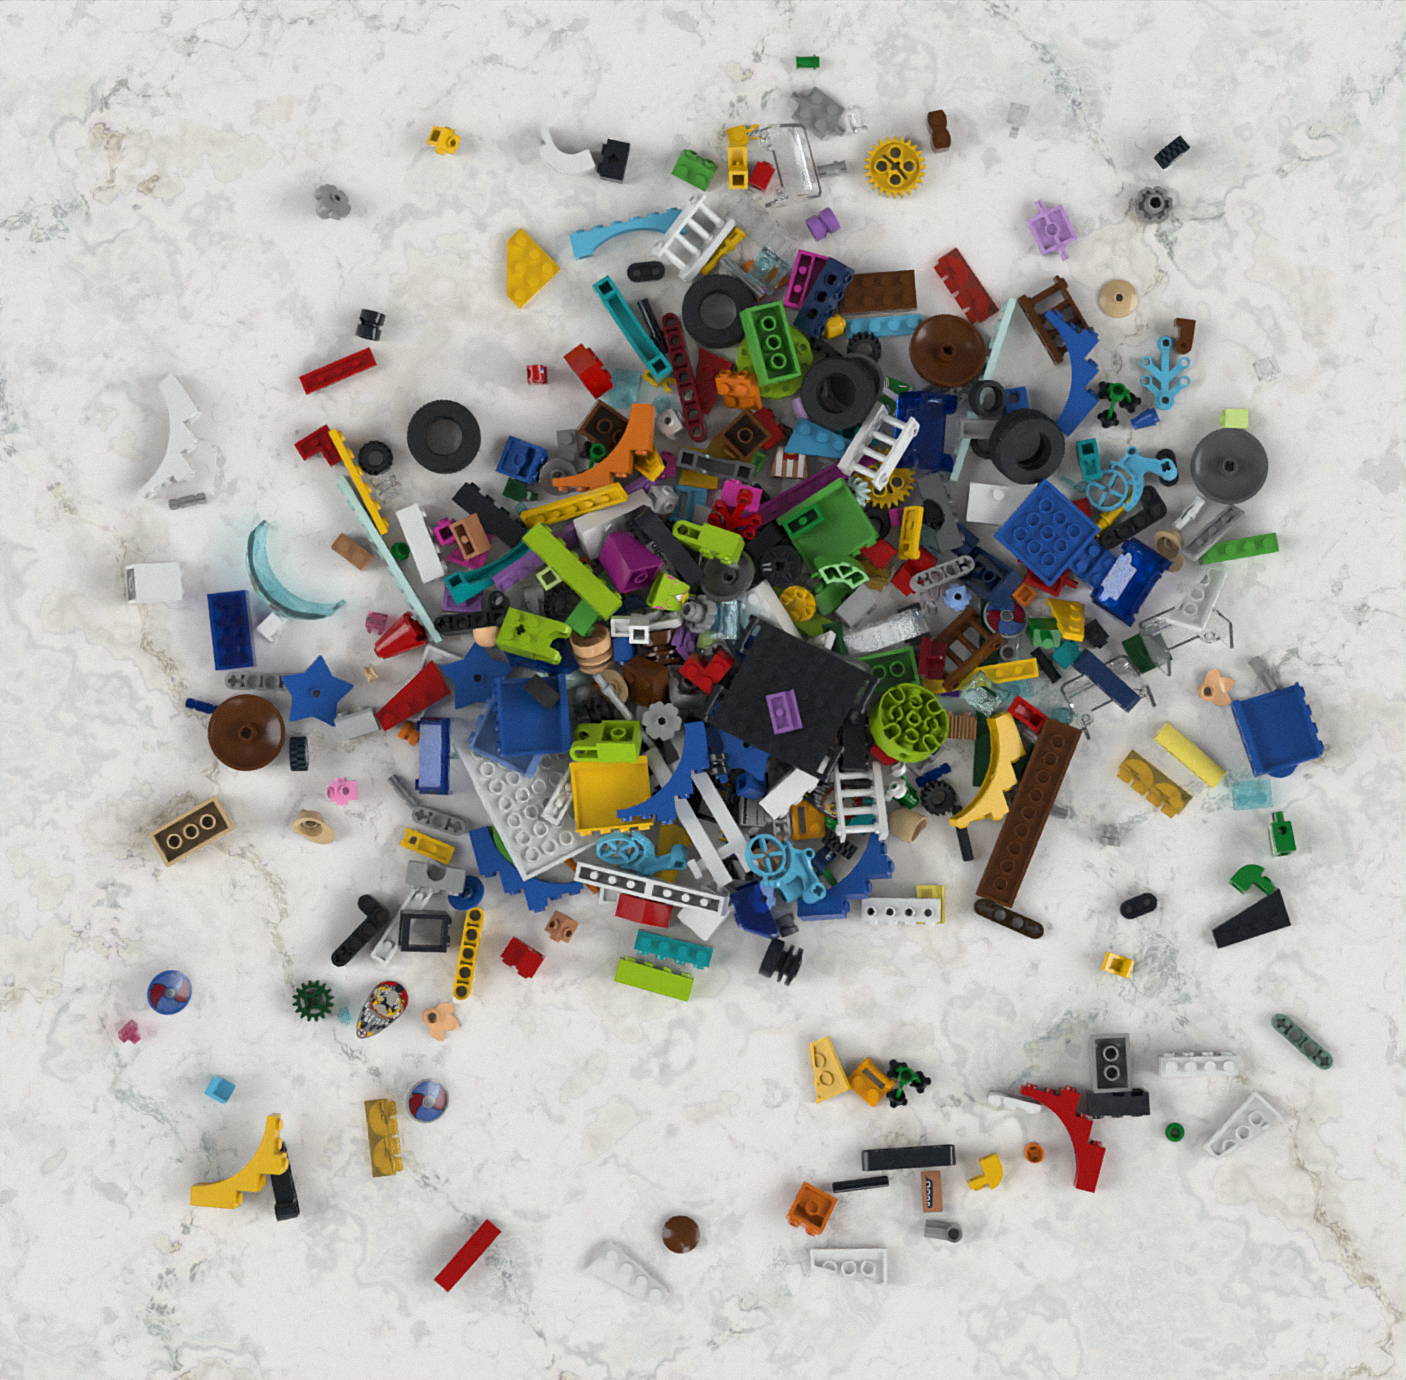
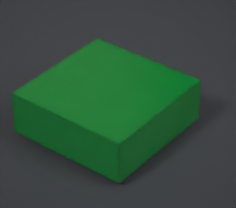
M826 868L822 874L832 887L838 882L830 870Z

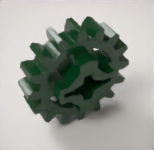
M309 980L308 985L304 982L301 984L302 989L296 988L298 995H293L292 998L297 999V1002H294L292 1005L298 1007L295 1013H302L301 1019L307 1016V1021H311L312 1017H314L315 1022L319 1021V1016L322 1019L326 1018L325 1012L331 1013L329 1007H333L334 1003L330 1002V1000L335 997L329 995L332 991L331 988L325 989L326 983L321 986L319 985V980H316L315 984H313L312 980ZM309 988H317V990L312 993L306 991ZM323 993L326 997V1004L322 1001ZM318 994V996L316 997V1002L318 1004L315 1003L309 1007L311 1002V999H309V997L313 998ZM301 997H302V999H304V1002H305V1007H304V1008L302 1007V1004H301ZM312 1009L321 1011L319 1013H310Z

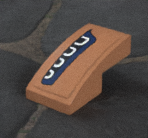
M922 1171L923 1213L943 1212L940 1171Z

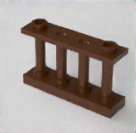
M1059 275L1053 278L1054 285L1032 298H1027L1024 294L1017 299L1018 304L1055 366L1064 361L1063 356L1068 350L1066 345L1062 347L1055 346L1053 342L1055 340L1054 337L1060 333L1056 328L1051 331L1045 329L1043 325L1045 320H1047L1045 314L1049 310L1042 314H1037L1033 308L1035 304L1060 291L1065 300L1052 307L1051 310L1057 309L1061 312L1069 307L1075 317L1066 322L1069 324L1071 321L1075 325L1079 323L1082 330L1084 328L1089 330L1088 324L1066 289L1068 288L1067 282L1063 277L1060 278Z
M970 605L933 640L934 642L947 643L946 656L958 666L951 675L944 670V682L941 685L948 693L957 689L960 683L994 650L999 649L1004 642L998 631L991 635L977 622L980 617ZM969 627L974 628L986 640L979 648L963 635ZM956 640L972 653L965 662L949 648ZM920 653L915 657L918 664Z

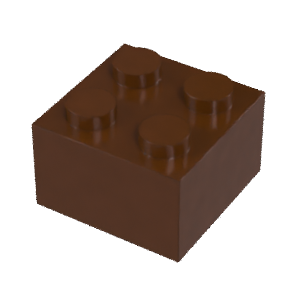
M746 407L718 435L745 463L774 433L749 407Z
M639 655L623 665V677L628 688L629 700L648 708L651 704L659 701L664 704L669 700L668 667Z

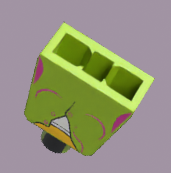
M660 569L653 582L646 603L655 609L681 611L684 603L695 602L696 596L695 594L688 593L690 589L688 584Z

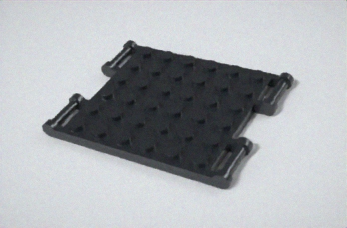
M751 614L748 618L749 623L738 644L735 643L733 647L735 651L745 655V659L729 689L714 683L713 691L697 718L828 784L831 779L829 777L841 754H844L846 750L844 747L833 743L850 709L860 714H865L866 706L876 686L880 685L882 680ZM758 625L761 628L748 650L744 647L755 626ZM865 679L870 681L859 704H855L854 701ZM793 689L803 728L775 735L766 696ZM722 693L725 697L714 718H711L708 715L719 694ZM831 748L834 752L824 772L821 774L818 770Z

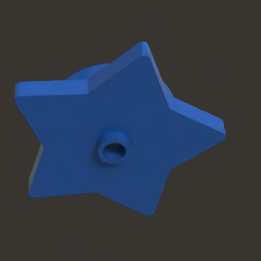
M474 642L464 659L441 666L442 670L455 685L456 710L476 702L485 704L487 698H492L493 696L491 694V683H493V680L496 677H499V679L502 677L506 678L514 667L513 664L491 659L486 650L476 642ZM476 674L481 675V681L476 682L474 676Z
M321 655L313 661L305 672L281 676V680L292 696L289 713L290 722L315 717L334 727L337 703L354 687L351 683L332 676ZM314 690L320 691V695L318 697L313 696Z
M718 729L724 744L722 753H728L727 765L729 769L743 768L758 780L763 781L768 759L771 755L751 745L749 748H746V742Z

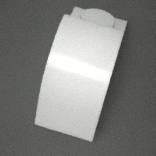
M631 613V616H611V637H629V643L649 644V618L638 613Z

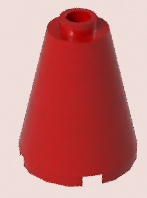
M407 611L376 641L374 652L379 658L387 659L423 647L429 643V641L425 640L428 637L423 625L421 626L418 620L412 618L414 615L412 612Z

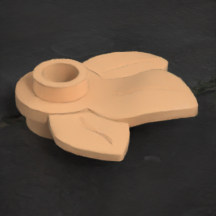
M1219 669L1210 670L1205 675L1204 682L1198 687V695L1205 701L1211 700L1216 706L1229 705L1232 701L1226 693L1230 691L1235 681L1228 677H1220ZM1205 688L1210 689L1209 695L1204 693Z
M441 1003L436 1008H427L423 1013V1021L429 1026V1034L438 1041H444L445 1031H453L460 1026L458 1020L451 1015L455 1008L452 1004ZM430 1013H434L436 1015L435 1020H431L429 1018Z

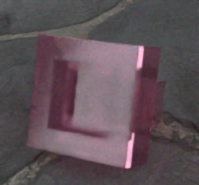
M369 611L365 623L367 632L371 633L372 628L379 630L378 635H382L387 624L388 615Z
M133 1019L118 1032L119 1039L123 1043L129 1039L132 1043L136 1044L141 1039L140 1034L137 1032L138 1025Z

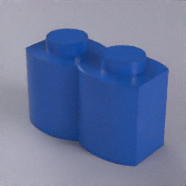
M629 637L611 639L614 662L624 665L637 656L636 644L629 643Z

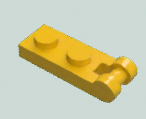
M921 506L904 507L898 558L902 561L909 558L916 560L920 557L918 547L924 508Z
M405 828L404 838L400 840L399 845L446 865L449 864L456 847L412 828ZM412 836L417 838L415 845L410 843Z

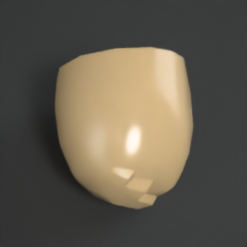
M895 808L888 815V829L898 839L913 843L928 824V818L911 809Z

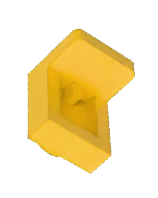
M1106 951L1100 969L1128 979L1133 971L1134 960Z

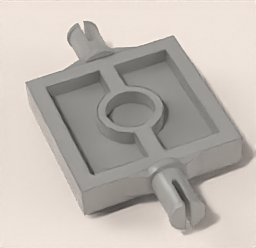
M814 87L804 98L796 91L790 96L799 104L791 118L820 140H823L827 133L832 130L841 136L846 132V129L838 124V120L844 113L845 108L817 87Z

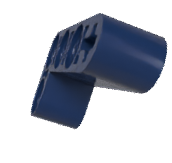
M1083 649L1071 663L1075 670L1088 677L1125 712L1129 713L1141 700L1135 691L1088 649Z

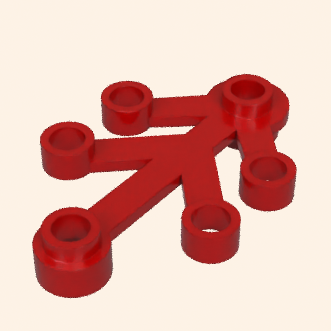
M746 488L738 491V504L732 516L726 508L725 501L721 499L716 500L713 509L721 513L727 526L724 527L719 520L720 516L714 512L708 515V524L739 534L741 537L753 539L756 529L752 526L733 531L736 527L748 524L759 526L761 524L762 516L759 513H753L751 516L740 518L745 506L752 502V491Z

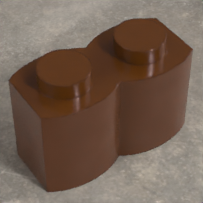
M942 109L929 112L926 118V127L931 135L930 146L935 154L948 151L951 145V136L946 129L947 118Z

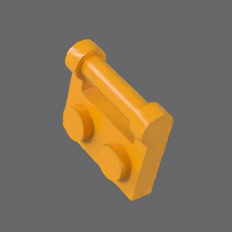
M806 800L800 801L796 806L794 804L790 806L793 828L792 840L824 837L826 831L823 813L810 805ZM798 807H803L806 833L800 832Z
M867 1056L847 1079L851 1088L870 1106L874 1107L895 1085L896 1081L892 1078L889 1079ZM865 1068L885 1084L882 1089L862 1072Z

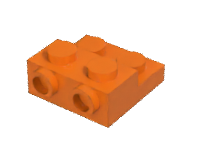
M725 369L715 377L718 395H723L725 408L745 409L749 407L751 410H760L762 408L758 381L754 372Z
M804 1181L785 1218L788 1219V1224L796 1228L801 1226L805 1228V1233L813 1237L815 1235L819 1236L822 1234L838 1199Z

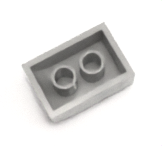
M862 583L840 605L834 614L849 629L852 627L856 629L864 621L862 616L865 613L871 614L878 607L876 604L878 598Z
M1129 1033L1090 1035L1091 1091L1093 1093L1132 1091Z

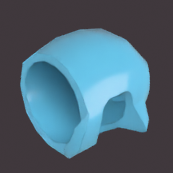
M781 871L770 877V880L779 879L783 872ZM796 876L790 883L775 889L786 903H790L802 896L804 886L802 879Z

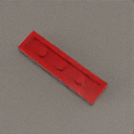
M370 347L302 375L299 379L306 395H309L377 366Z

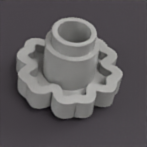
M325 184L316 190L314 195L318 200L316 213L320 218L340 220L350 213L351 206L348 204V197L345 196L343 191L338 190L336 186Z
M1147 186L1139 191L1138 199L1133 202L1134 213L1139 214V220L1147 225H1151L1153 222L1159 225L1168 219V212L1173 209V200L1167 196L1166 189L1160 186H1155L1152 189ZM1150 203H1154L1156 208H1153Z
M699 594L695 602H686L682 606L681 614L685 619V625L690 627V632L703 634L705 629L710 630L715 622L714 615L717 613L716 602H713L707 595Z
M660 701L651 704L649 707L650 711H646L643 714L642 724L647 726L646 734L650 735L652 739L660 737L661 740L666 741L673 738L674 731H679L681 728L682 719L677 716L678 709L671 703H667L665 706ZM659 718H665L666 722L664 725L658 723Z

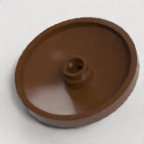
M941 314L924 320L916 328L910 340L909 356L916 372L928 383L941 388H958L970 383L977 377L985 362L986 348L981 334L970 322L959 316Z
M241 694L228 698L215 709L208 725V741L214 755L224 765L239 771H253L269 765L279 755L285 742L286 730L282 715L270 701L257 695Z

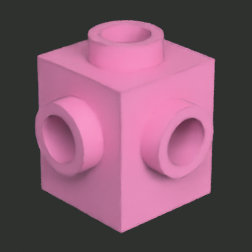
M346 777L334 778L335 782L328 783L327 796L330 798V802H337V805L348 804V800L358 799L357 780L346 781Z

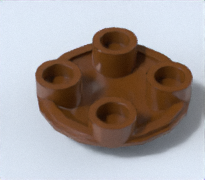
M687 1216L671 1217L662 1229L663 1242L674 1253L684 1254L690 1252L699 1242L700 1231L698 1224Z

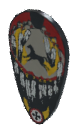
M820 781L810 793L806 791L803 797L810 805L824 815L838 821L833 783L829 782L827 784ZM841 785V790H850V789H853V788H850V787ZM861 797L842 798L843 808L862 807ZM847 815L844 816L845 821H849L855 818L857 815Z

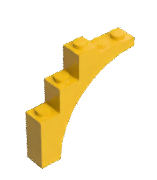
M1001 711L986 718L991 742L990 763L980 790L972 801L959 813L948 819L950 826L961 829L969 826V822L973 820L979 821L984 818L997 821L1002 819L1004 814L1010 812L1003 792L1011 790L1012 785L1018 783L1011 763L1019 761L1021 756L1026 755L1013 716L1008 711Z
M272 1113L267 1116L261 1144L254 1157L242 1170L225 1180L211 1183H196L191 1186V1206L235 1209L241 1206L243 1202V1193L241 1191L258 1192L263 1189L266 1183V1176L264 1174L280 1175L286 1172L289 1165L287 1152H279L282 1147L280 1131L283 1127V1120L281 1119V1113Z

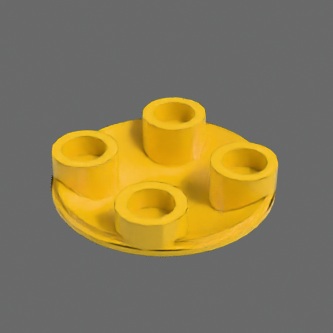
M790 586L780 596V602L793 622L807 621L814 616L816 601L813 595L804 587Z

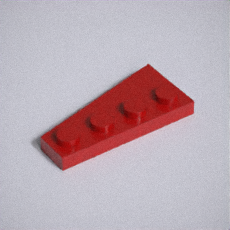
M433 660L375 714L384 731L451 694Z

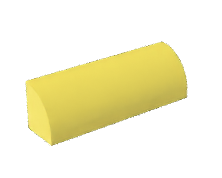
M1168 721L1152 738L1210 788H1215L1226 773V770Z

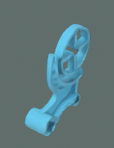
M1130 446L1126 450L1127 454L1119 462L1109 461L1108 465L1111 466V469L1101 470L1102 475L1113 474L1108 483L1109 489L1113 488L1118 477L1124 481V495L1110 490L1111 495L1121 500L1113 506L1103 507L1108 497L1107 492H1104L1098 504L1094 503L1091 498V487L1106 491L1105 486L1096 483V480L1088 482L1086 488L1087 497L1090 503L1100 511L1110 512L1123 506L1128 513L1137 504L1142 495L1144 474L1149 471L1161 476L1164 480H1173L1178 473L1173 461L1168 458L1158 460L1142 457L1135 446ZM1116 468L1127 472L1132 480L1127 481L1120 472L1116 471ZM1133 484L1132 497L1127 504L1126 501L1129 496V485Z
M633 831V836L625 833L606 834L596 844V853L601 860L610 864H621L623 870L632 869L640 875L653 877L654 873L661 870H682L688 866L687 846L676 844L671 847V853L656 856L651 841L636 831ZM614 840L626 841L621 843L620 848H618V854L621 857L610 856L615 854L617 849V843ZM604 843L611 847L603 851L600 849ZM639 843L642 845L643 850L639 849ZM634 846L635 850L631 854L625 851V849Z
M769 834L757 835L747 843L745 860L748 867L755 874L763 877V880L760 881L761 886L770 888L781 887L790 883L796 876H799L803 881L804 890L802 891V898L806 903L813 904L825 897V886L819 883V879L812 869L811 859L815 856L813 849H795L789 840H784L781 843L777 838ZM758 839L762 854L751 855L752 844ZM765 839L771 841L778 849L777 852L768 853V858L763 860L766 872L757 868L752 861L763 858L764 853L767 852ZM780 856V864L777 870L773 872L769 858ZM780 871L783 872L779 879L768 880V877L774 876Z

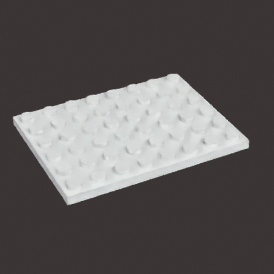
M570 726L572 745L576 741L574 732ZM469 736L452 744L523 881L595 846L597 841L606 835L600 834L599 830L592 831V835L580 836V832L576 833L573 800L557 826L540 816L568 769L569 763L573 760L570 752L543 755L533 777L529 779L468 749L470 743L467 740ZM611 829V833H621L619 829Z

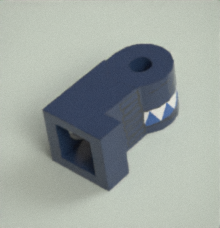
M826 844L811 859V865L817 870V873H815L817 877L826 870L827 866L836 857V854Z

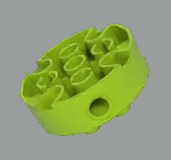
M789 325L802 376L794 380L760 387L759 391L762 399L781 400L793 396L800 390L805 374L812 367L813 355L810 344L803 334L791 325ZM744 336L738 347L737 371L745 370L755 373L746 336Z
M903 683L890 688L873 705L869 716L870 731L876 744L889 757L900 762L916 763L927 759L945 742L949 731L948 715L931 691L920 685Z

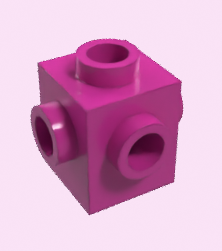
M662 451L659 455L663 464L665 463L667 466L657 478L666 480L667 477L675 479L678 469L676 467L678 458L673 457V454L670 452Z
M446 517L437 522L439 526L433 529L436 540L442 546L447 543L449 546L457 543L453 532L450 534L447 531V528H450V524L457 522L454 518L448 520Z

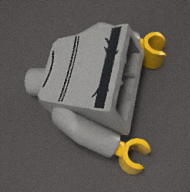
M725 783V784H724L725 786L732 787V786H731L730 784H728V783ZM721 791L720 795L724 797L725 791ZM738 796L732 817L742 835L745 833L749 836L754 835L759 829L764 828L765 825H770L773 818L759 804L760 798L754 801ZM722 837L719 838V841L726 842L727 839Z

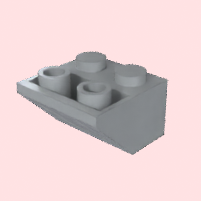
M369 705L356 708V712L352 714L350 711L337 714L338 718L334 719V723L342 741L381 730L379 721L375 716V708H369Z

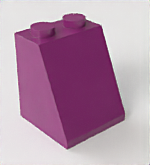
M626 530L609 534L598 556L619 594L651 586L663 564V561Z

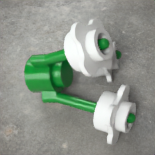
M896 761L892 766L890 765L889 775H893L895 778L900 776L902 779L900 781H892L890 785H883L885 802L888 803L893 799L902 807L905 805L908 809H913L919 803L920 798L916 795L917 791L911 786L904 775L907 771L906 762Z

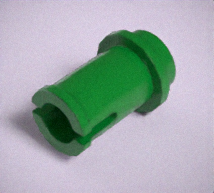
M816 54L808 57L796 56L797 69L814 68L816 70V68H820L819 56H816Z

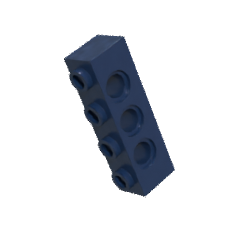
M829 257L792 325L819 338L824 332L829 318L834 314L835 307L843 298L844 291L852 281L855 270Z

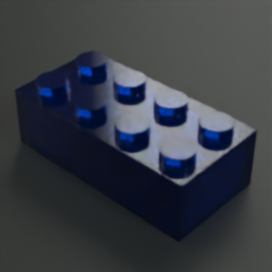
M239 590L207 594L215 671L257 667L249 591Z

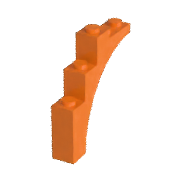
M632 403L630 419L625 433L614 450L595 467L583 473L570 477L553 478L552 486L558 488L560 492H570V489H577V492L584 493L588 489L591 491L613 484L614 475L615 478H627V475H633L634 452L638 456H647V453H653L655 406L652 404Z

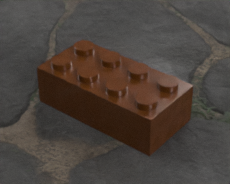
M914 270L854 274L852 281L844 291L843 298L838 302L839 315L853 316L916 311L917 300Z

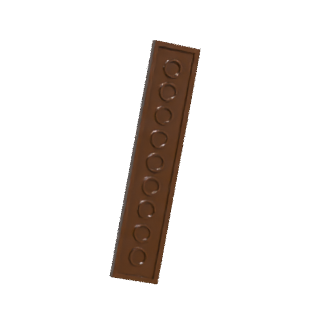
M1046 716L1010 805V812L1006 815L976 890V895L1012 908L1083 730Z

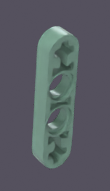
M1280 1013L1273 1016L1271 1020L1272 1027L1312 1063L1323 1070L1329 1069L1332 1066V1056L1291 1019ZM1278 1018H1284L1283 1023L1288 1027L1292 1024L1285 1034L1283 1033L1286 1030L1284 1027H1277L1278 1022L1276 1020ZM1298 1030L1300 1032L1298 1040H1291V1031ZM1313 1043L1314 1051L1306 1053L1304 1050L1305 1044ZM1317 1053L1324 1058L1328 1057L1326 1065H1320L1321 1060L1315 1056Z

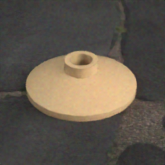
M1113 280L1102 288L1099 295V303L1102 310L1108 316L1123 318L1131 314L1135 309L1137 293L1130 283L1123 280ZM1116 295H1121L1122 301H1117Z
M604 670L601 676L613 686L616 695L625 703L628 699V688L625 680L615 670ZM603 694L604 698H605L610 704L614 705V703L610 700V698H609L608 696H605V695Z

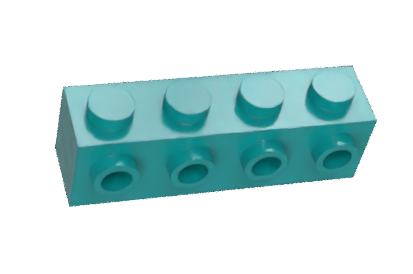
M641 929L638 930L634 946L637 954L648 956V953L656 954L655 958L667 961L668 957L675 959L674 963L685 965L686 962L692 963L694 968L704 970V967L709 968L713 947Z

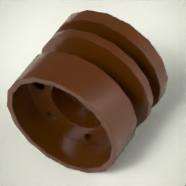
M675 630L649 633V644H640V647L649 648L650 652L643 654L642 657H651V661L663 666L683 662L682 657L674 658L673 654L678 653L676 649H672L671 644Z

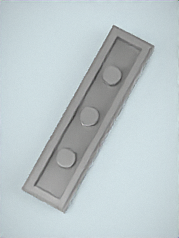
M1228 505L1180 548V554L1193 562L1197 561L1246 517V513L1234 505Z

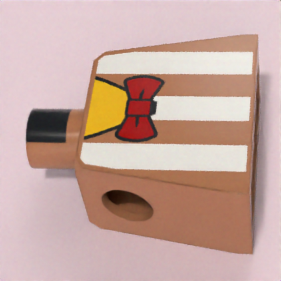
M786 436V445L791 436ZM786 445L778 446L770 478L807 479L806 455L784 453Z

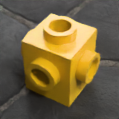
M433 125L426 143L436 148L435 152L444 156L446 153L454 155L461 137L456 135L455 130L445 126L443 128Z

